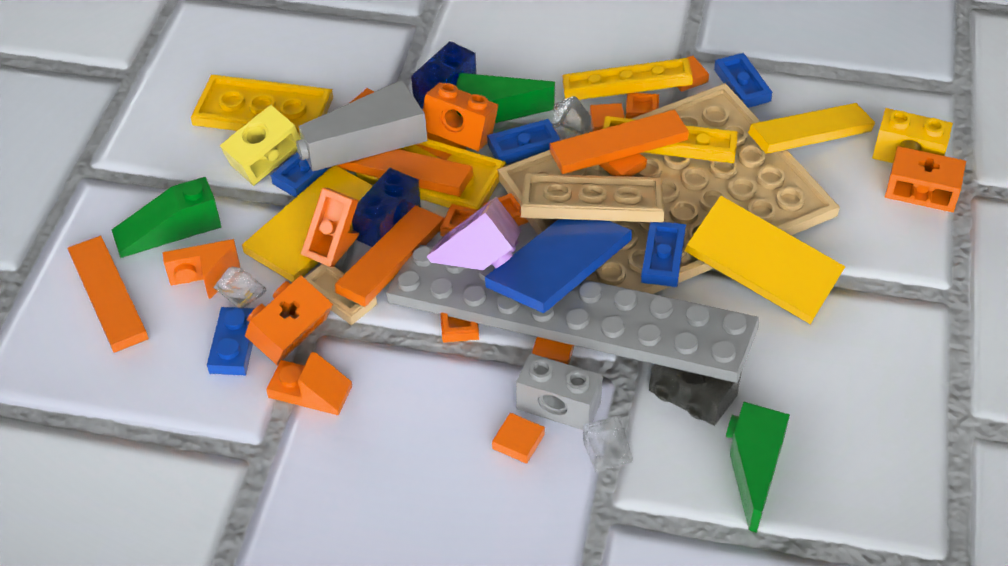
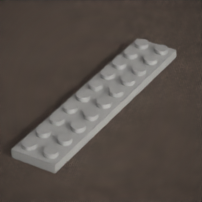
M420 245L413 252L386 291L388 303L436 314L443 312L453 318L735 383L739 380L759 327L758 316L589 280H583L548 311L542 313L486 288L485 276L495 269L492 264L484 270L431 263L427 255L434 247Z

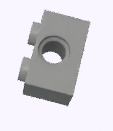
M530 353L516 381V409L589 431L601 403L603 375Z

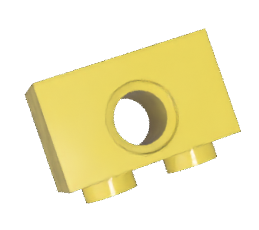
M270 105L219 146L229 164L254 186L297 151L296 141L301 140L295 125Z

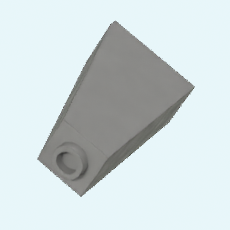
M399 81L300 125L301 140L296 141V146L300 159L307 160L312 171L325 169L426 142L425 113L405 83Z

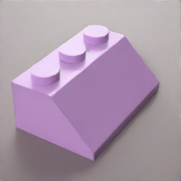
M495 197L444 235L427 255V258L431 263L478 270H484L492 264L496 269L513 256L512 252L516 250L515 246L519 243L517 239L521 233V228L499 199Z

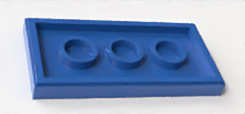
M558 219L513 254L508 261L486 275L485 286L539 312L545 313L632 240V230L611 221Z

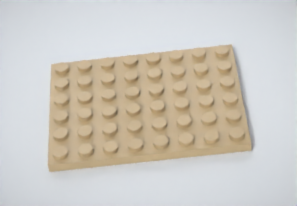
M726 83L632 118L637 120L675 109L683 123L687 126L738 132L734 163L640 153L647 159V165L645 169L632 177L662 178L664 222L686 224L678 283L714 269L684 250L720 195L791 236L838 216L840 208L838 204L787 149L766 154L748 134L750 125L761 121ZM550 150L497 169L500 183L508 194L512 193L520 206L524 175L526 173L562 174ZM599 165L564 174L612 176ZM526 218L538 235L558 220ZM611 221L631 229L632 240L585 280L650 294L671 287L641 283L650 222Z

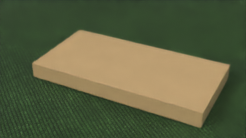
M526 173L524 175L521 218L663 223L664 200L662 178Z

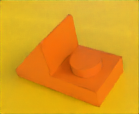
M322 188L301 255L329 267H334L358 238L359 233L349 228L359 200L330 188Z
M234 239L162 252L170 285L204 280L209 299L240 268Z
M311 352L305 365L281 360L266 390L268 398L339 415L352 388V381L319 354Z

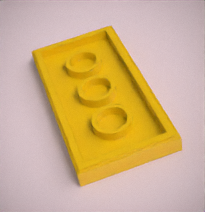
M211 75L191 115V121L194 126L238 131L256 115L272 105L295 125L300 135V125L328 113L333 100V91L327 88Z
M431 139L419 143V145L452 154L447 159L448 161L472 166L473 176L460 197L357 173V177L367 183L450 208L451 204L479 210L483 207V203L488 202L499 183L497 169L505 167L506 162ZM417 145L400 148V150L439 158Z
M337 165L332 166L242 244L243 252L293 282L300 275L304 277L319 263L301 255L322 188H330L359 200L349 228L353 231L386 202V194Z
M721 195L684 250L809 324L812 323L846 267Z

